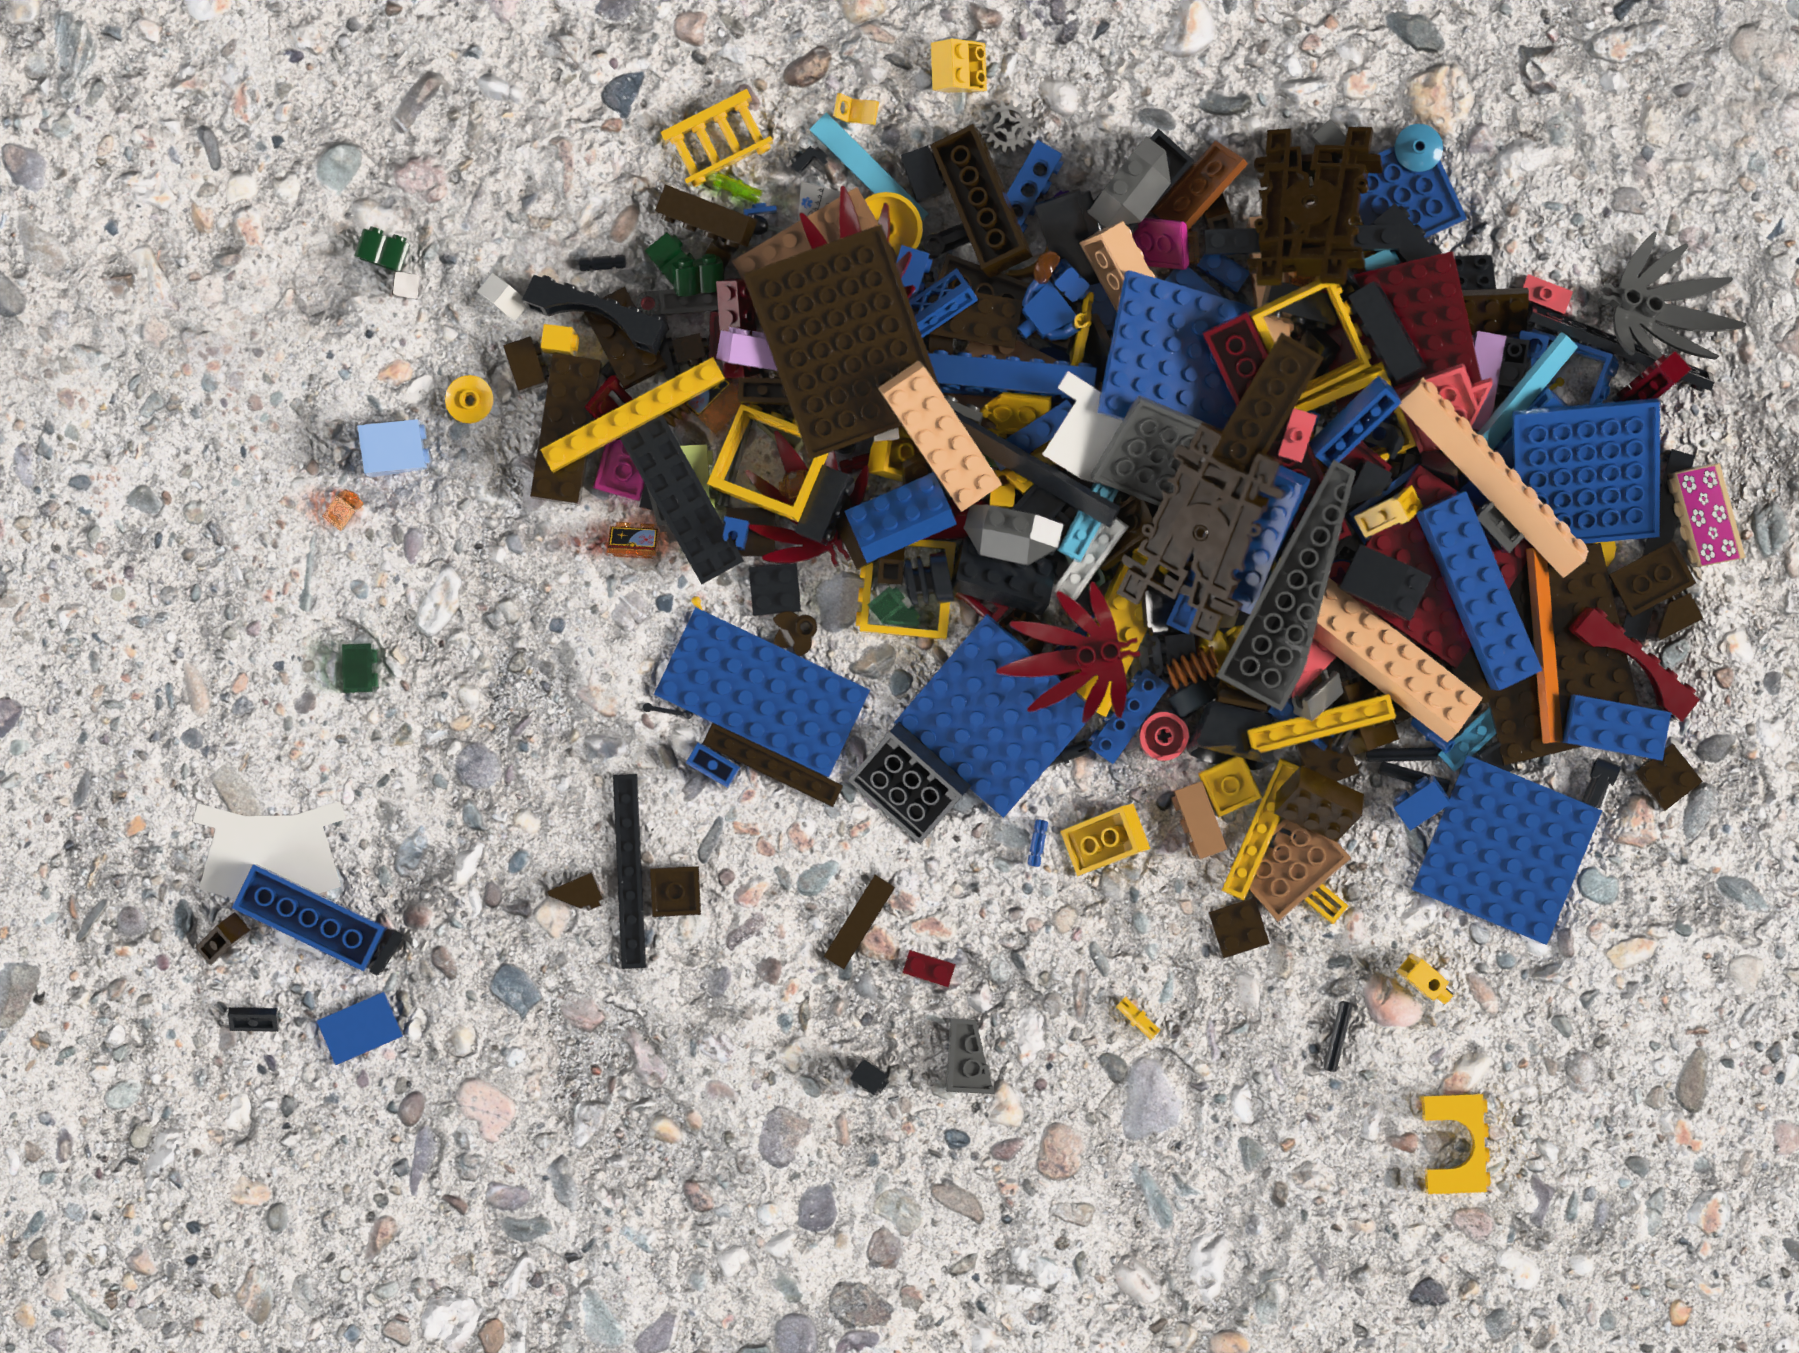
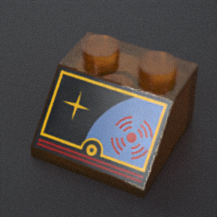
M725 378L724 382L683 403L716 437L735 419L741 405L738 402V388L727 378Z
M616 522V526H610L607 554L610 557L658 559L660 530L654 528L655 524L640 523L639 528L630 527V523Z

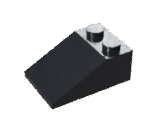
M1359 544L1339 589L1401 620L1411 621L1432 576Z

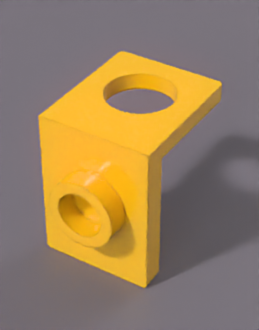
M837 93L833 117L846 123L875 125L879 102L875 100L852 99L844 94ZM844 101V103H845V110H844V113L842 114V113H841V110H840V107H841V103Z

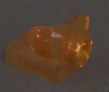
M345 489L335 497L322 517L339 531H342L355 513L362 508L364 503L356 493Z

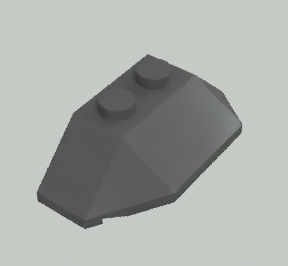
M1146 136L1107 184L1087 213L1106 228L1124 221L1125 225L1142 222L1171 184L1166 151Z
M992 505L969 506L964 526L965 531L981 556L1027 566L1059 548L1064 525L1035 514Z

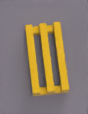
M1322 884L1319 888L1341 906L1339 910L1316 891L1311 894L1335 914L1333 917L1309 897L1304 901L1333 925L1348 908V905Z

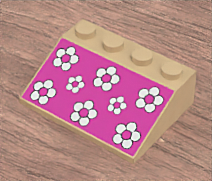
M1720 463L1694 466L1667 474L1669 478L1667 486L1675 500L1674 511L1681 522L1680 534L1687 544L1688 550L1686 555L1689 563L1693 567H1703L1745 558Z

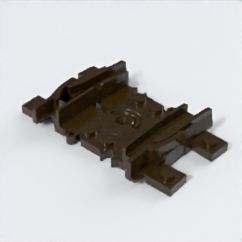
M1348 127L1345 145H1315L1313 153L1302 155L1301 146L1292 147L1293 134L1291 128L1267 130V156L1257 157L1254 160V168L1261 188L1267 187L1265 190L1258 191L1262 199V218L1254 222L1255 230L1259 234L1261 258L1247 259L1249 272L1256 274L1257 286L1282 285L1283 272H1296L1298 277L1320 276L1321 284L1345 285L1348 268H1365L1362 247L1354 246L1353 241L1354 236L1359 233L1358 226L1351 225L1355 222H1361L1360 215L1358 214L1361 202L1360 194L1367 193L1369 190L1368 173H1382L1383 171L1381 156L1379 154H1370L1373 138L1372 127ZM1309 177H1312V179H1313V185H1312V186H1310V179H1309Z
M1203 422L1200 424L1189 448L1182 444L1177 446L1174 458L1182 463L1175 476L1168 479V482H1171L1175 487L1174 492L1162 491L1164 499L1153 519L1154 524L1147 523L1142 527V533L1145 536H1149V538L1142 541L1138 552L1149 559L1147 561L1133 552L1124 554L1122 563L1130 568L1117 594L1136 605L1141 603L1149 585L1173 599L1181 594L1190 596L1188 605L1196 608L1197 611L1189 631L1212 641L1223 614L1234 616L1243 607V603L1232 599L1234 590L1241 581L1234 576L1233 572L1234 569H1239L1240 571L1246 569L1243 562L1252 541L1251 536H1257L1262 532L1261 524L1254 522L1267 511L1270 499L1260 495L1259 492L1262 491L1280 500L1286 496V492L1273 486L1282 461L1258 452L1250 473L1245 472V466L1228 458L1215 455L1225 434ZM1199 528L1204 529V537L1198 535L1197 531ZM1194 554L1193 563L1191 564L1188 561L1191 555ZM1161 566L1170 570L1166 573V576L1159 570ZM1192 571L1196 574L1194 581L1188 579Z

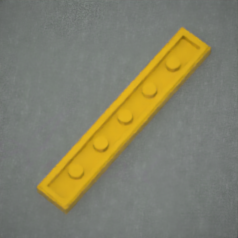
M1390 694L1324 710L1313 721L1297 717L1247 730L1251 749H1257L1260 753L1392 720L1396 716Z
M1279 759L1222 887V892L1243 901L1245 900L1281 819V816L1274 814L1276 792L1300 766L1284 759Z

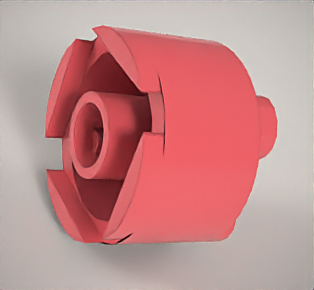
M1169 712L1153 714L1144 721L1139 731V743L1142 750L1147 756L1157 761H1169L1178 757L1185 750L1189 740V732L1185 722L1177 715ZM1160 730L1170 734L1167 743L1158 740L1157 736L1161 734Z

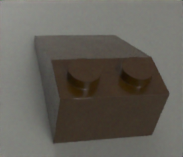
M1218 678L1214 701L1255 710H1267V703Z

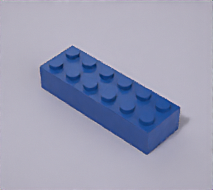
M1280 466L1273 486L1285 491L1286 496L1280 500L1262 491L1259 492L1260 495L1270 499L1267 511L1254 522L1261 524L1262 532L1257 536H1251L1252 541L1243 562L1246 569L1243 571L1234 569L1233 572L1234 576L1241 581L1234 590L1232 599L1243 603V607L1240 610L1248 614L1252 612L1278 564L1310 482V478L1283 466Z
M258 864L252 865L232 906L233 909L361 971H367L388 928Z

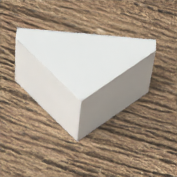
M493 273L477 291L514 322L526 309L522 301L523 297Z

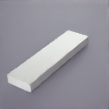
M1117 517L1111 528L1101 523L1081 562L1074 560L1052 591L1055 594L1057 591H1061L1076 601L1129 526Z

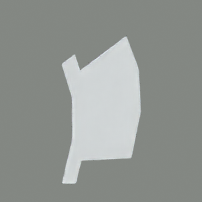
M1068 371L1058 389L1077 401L1043 455L1080 479L1100 483L1092 479L1091 473L1123 420L1097 413L1101 392Z
M341 801L300 814L281 816H243L198 803L193 822L216 828L199 889L236 899L253 864H258L318 894L341 887L323 826L346 819Z

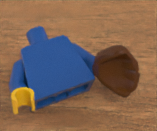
M1047 251L1038 258L1033 272L1035 279L1028 286L1023 298L1022 305L1024 308L1022 309V314L1027 320L1016 328L1024 339L1035 331L1042 340L1045 338L1050 340L1068 339L1080 331L1081 328L1092 325V321L1085 324L1082 321L1083 316L1087 315V313L1076 315L1050 281L1048 282L1060 261V257L1054 251Z

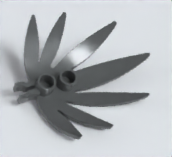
M1654 231L1630 258L1622 274L1619 288H1615L1606 282L1602 285L1600 291L1607 293L1608 296L1603 294L1599 298L1598 303L1603 305L1609 304L1615 308L1613 316L1614 332L1618 342L1629 355L1635 353L1633 336L1637 344L1652 358L1657 360L1662 356L1656 345L1640 327L1641 325L1655 338L1672 348L1697 357L1716 360L1719 355L1662 325L1687 331L1722 332L1742 329L1746 326V323L1705 311L1666 304L1664 301H1680L1699 297L1728 285L1733 278L1718 277L1689 280L1647 290L1646 287L1661 278L1688 248V244H1684L1670 251L1653 263L1638 278L1652 251L1657 232Z

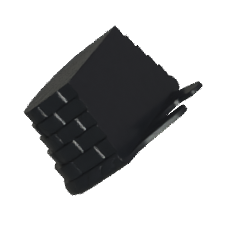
M1212 701L1204 707V712L1201 714L1195 734L1191 737V743L1187 746V751L1191 756L1212 764L1221 763L1234 756L1245 758L1250 770H1261L1275 761L1273 756L1274 750L1260 753L1257 749H1251L1247 730L1273 724L1271 723L1272 715Z

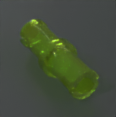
M721 172L716 174L715 178L719 180L713 181L714 187L732 193V196L735 198L739 196L754 204L759 203L760 198L752 194L758 197L762 196L763 190L745 184L744 180L740 178L736 180Z

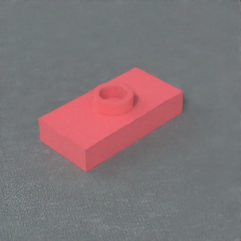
M1529 274L1526 276L1522 287L1528 288L1529 302L1562 315L1565 314L1573 294L1571 290Z
M1293 408L1278 452L1279 456L1302 463L1317 415Z

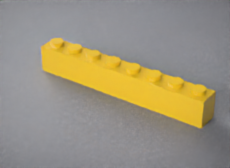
M712 357L540 450L554 473L724 382L725 378Z

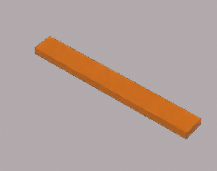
M1535 548L1526 549L1534 649L1542 671L1537 673L1542 742L1554 743L1563 741L1548 561Z

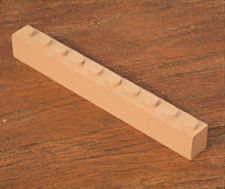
M1422 377L1401 395L1400 400L1402 403L1399 406L1469 480L1495 504L1494 506L1524 535L1563 578L1585 562L1588 554L1585 543L1581 539L1574 537L1568 525L1563 521L1560 522L1554 516L1551 507L1543 504L1538 499L1536 492L1521 481L1520 475L1504 463L1503 457L1498 452H1493L1488 446L1486 439L1473 431L1469 421L1464 417H1460L1454 411L1451 402L1447 399L1444 400L1431 382H1427Z

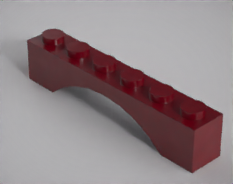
M1586 606L1568 630L1587 645L1614 648L1631 657L1643 669L1650 680L1655 694L1656 705L1663 711L1671 712V717L1674 720L1683 722L1700 701L1694 695L1696 690L1687 683H1680L1677 680L1678 675L1670 668L1664 669L1659 665L1661 660L1650 652L1648 654L1641 649L1643 645L1633 637L1629 639L1623 634L1625 632L1623 627L1616 622L1611 624L1606 619L1608 615L1598 607L1594 609Z

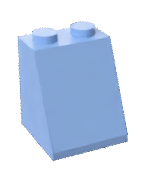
M418 419L357 426L364 474L372 478L427 469L426 463H430L428 448L424 449L423 439H427L425 425L420 424Z

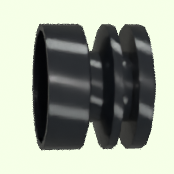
M945 551L930 554L928 566H924L920 556H916L917 568H912L911 558L904 559L903 575L905 587L913 609L919 608V596H923L925 606H929V595L931 594L935 595L938 604L954 601Z

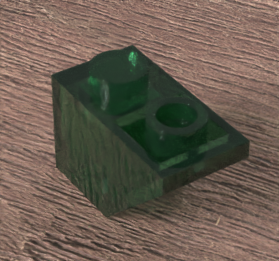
M888 586L867 604L882 624L914 627L921 624L917 620L921 616L913 609L912 605L907 608L902 602L905 597L897 587L892 590Z

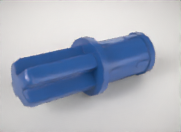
M1413 717L1411 725L1425 736L1427 742L1431 741L1445 754L1453 748L1455 741L1450 740L1446 742Z

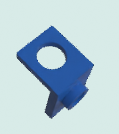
M766 203L753 204L752 208L744 209V215L749 217L777 214L776 205L766 206Z
M1521 330L1517 337L1513 336L1515 339H1538L1542 343V349L1537 353L1531 352V358L1539 359L1547 349L1549 336Z

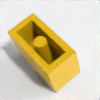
M544 324L541 349L544 353L573 356L574 351H578L580 337H578L573 327Z

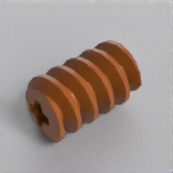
M1212 646L1209 647L1208 655L1203 649H1200L1198 658L1191 652L1189 661L1182 655L1181 663H1178L1175 658H1172L1171 666L1166 663L1172 684L1176 690L1179 689L1180 681L1185 686H1188L1189 678H1191L1196 684L1198 683V675L1205 681L1207 680V672L1215 678L1217 669H1219Z

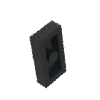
M229 1007L228 1009L230 1031H279L278 1008Z

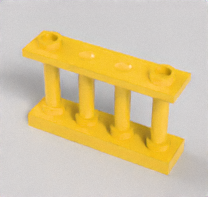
M747 89L661 131L666 144L669 142L672 145L675 144L690 174V177L684 179L687 187L691 185L693 187L700 186L706 182V177L756 152L758 155H761L771 149L770 145L774 144L772 137L769 136L763 139L748 109V103L752 99ZM733 110L740 113L755 144L743 150L726 119L728 117L727 113ZM713 120L715 123H718L733 152V155L721 161L705 131V124ZM691 131L698 136L712 164L701 171L696 167L683 141L685 139L683 135Z

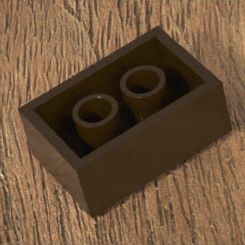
M1301 765L1277 790L1274 814L1337 842L1362 816L1364 794Z

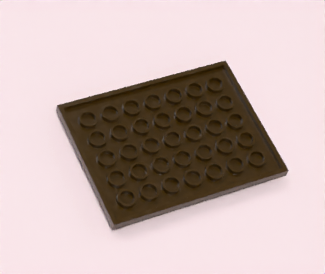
M882 224L742 274L810 460L903 426L878 388L918 360L941 391Z
M1601 543L1587 546L1588 554L1585 562L1564 578L1548 562L1562 735L1564 733L1570 695H1580L1639 706L1627 655L1614 648L1587 645L1568 630L1586 606L1594 609L1596 607L1600 608L1608 615L1606 619L1611 624L1616 622L1620 625ZM1526 562L1509 588V593L1534 649ZM1537 673L1500 691L1491 690L1484 675L1489 697L1488 704L1491 710L1494 729L1496 730L1497 742L1502 744L1499 749L1503 765L1583 747L1562 743V741L1554 743L1542 742Z

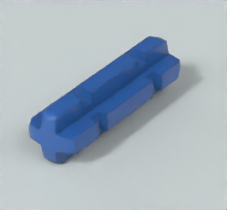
M1037 819L1035 821V833L1033 832L1030 846L1031 855L1028 857L1029 866L1039 867L1041 865L1042 857L1040 855L1043 854L1046 838L1045 831H1047L1048 827L1046 820Z

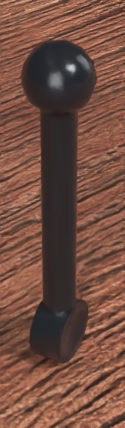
M651 703L643 705L645 712L668 713L684 716L685 719H691L693 713L688 710L678 711L652 706Z

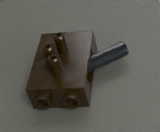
M1363 676L1352 679L1353 684L1350 683V680L1341 683L1343 694L1332 705L1333 708L1383 696V692ZM1392 719L1337 733L1332 742L1331 749L1340 754L1348 746L1352 757L1394 742L1400 738Z

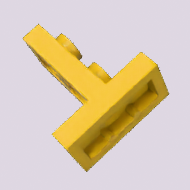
M1411 485L1403 489L1398 495L1356 514L1354 518L1364 537L1367 538L1399 522L1403 524L1409 521L1423 506Z

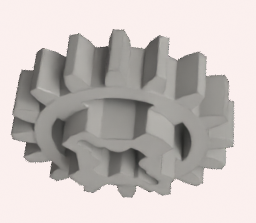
M1003 100L1000 101L999 108L993 104L991 106L993 112H985L988 120L982 121V125L987 127V129L982 131V134L989 135L986 143L994 142L993 149L996 150L1000 146L1002 147V153H1005L1007 148H1010L1012 153H1015V146L1023 149V141L1030 142L1031 140L1027 133H1033L1034 128L1028 127L1034 121L1033 118L1027 119L1030 111H1021V103L1017 107L1013 106V100H1010L1009 105L1006 106ZM1009 111L1016 113L1021 118L1011 116ZM1000 113L1001 119L998 123L992 125L993 119ZM1004 122L1014 125L1010 132H1007L1006 128L1002 129ZM1024 128L1022 135L1016 140V132ZM1000 135L1004 137L1006 142L999 140L995 136Z

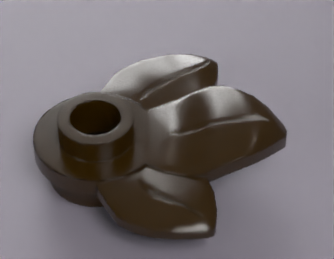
M785 611L773 618L775 624L780 627L774 638L775 645L781 648L793 647L795 654L798 656H802L810 650L812 646L811 637L817 631V622L812 616L806 614L798 616L792 611ZM803 622L810 624L808 630L804 631L801 629Z

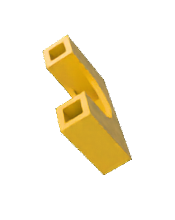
M1483 1094L1422 1095V1118L1424 1121H1459L1468 1129L1472 1138L1471 1152L1468 1158L1460 1165L1450 1168H1425V1191L1427 1194L1487 1192V1187L1491 1185L1490 1172H1486V1162L1490 1160L1489 1147H1485V1138H1488L1489 1130L1488 1123H1484V1113H1487L1488 1106L1487 1099H1483Z

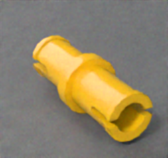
M1125 996L1115 1007L1131 1021L1130 1024L1133 1027L1136 1026L1150 1041L1160 1032L1161 1029L1145 1015L1146 1012L1144 1010L1140 1011L1128 997Z

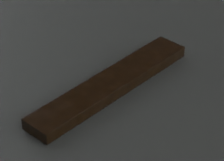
M713 722L702 745L831 807H834L843 788L842 784Z

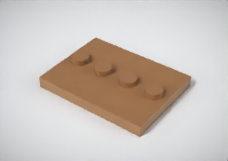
M1284 819L1277 825L1273 834L1274 836L1277 833L1273 843L1275 847L1274 849L1267 848L1249 888L1251 893L1277 922L1282 920L1351 859L1338 842L1287 819ZM1285 828L1290 830L1292 834L1289 836L1279 832V830Z

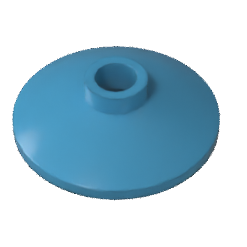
M1413 124L1407 126L1396 138L1394 146L1395 155L1399 163L1410 171L1424 172L1430 170L1439 162L1442 156V139L1437 131L1428 125ZM1418 142L1424 145V149L1421 151L1415 147V144Z

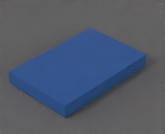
M385 992L317 1020L335 1065L403 1037Z

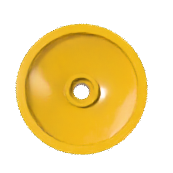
M881 192L867 197L865 201L877 222L879 221L883 204L887 203L889 205L890 226L892 228L889 234V242L897 256L899 255L901 245L917 249L922 238L923 225L921 216L914 204L904 196L892 192Z

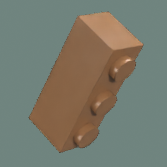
M1202 781L1173 791L1175 796L1171 797L1175 810H1180L1183 819L1180 820L1184 834L1189 833L1192 842L1188 843L1192 856L1197 855L1200 860L1227 850Z

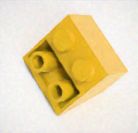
M952 38L931 43L932 91L946 93L987 91L985 43Z

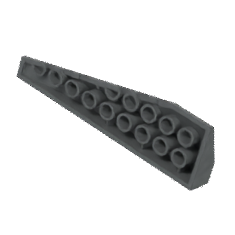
M1333 460L1217 674L1218 678L1280 711L1283 710L1306 667L1356 472Z

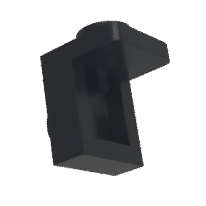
M810 145L803 153L799 151L792 158L791 170L799 176L814 159L826 168L828 166V161L826 160L828 156L819 147L814 149Z

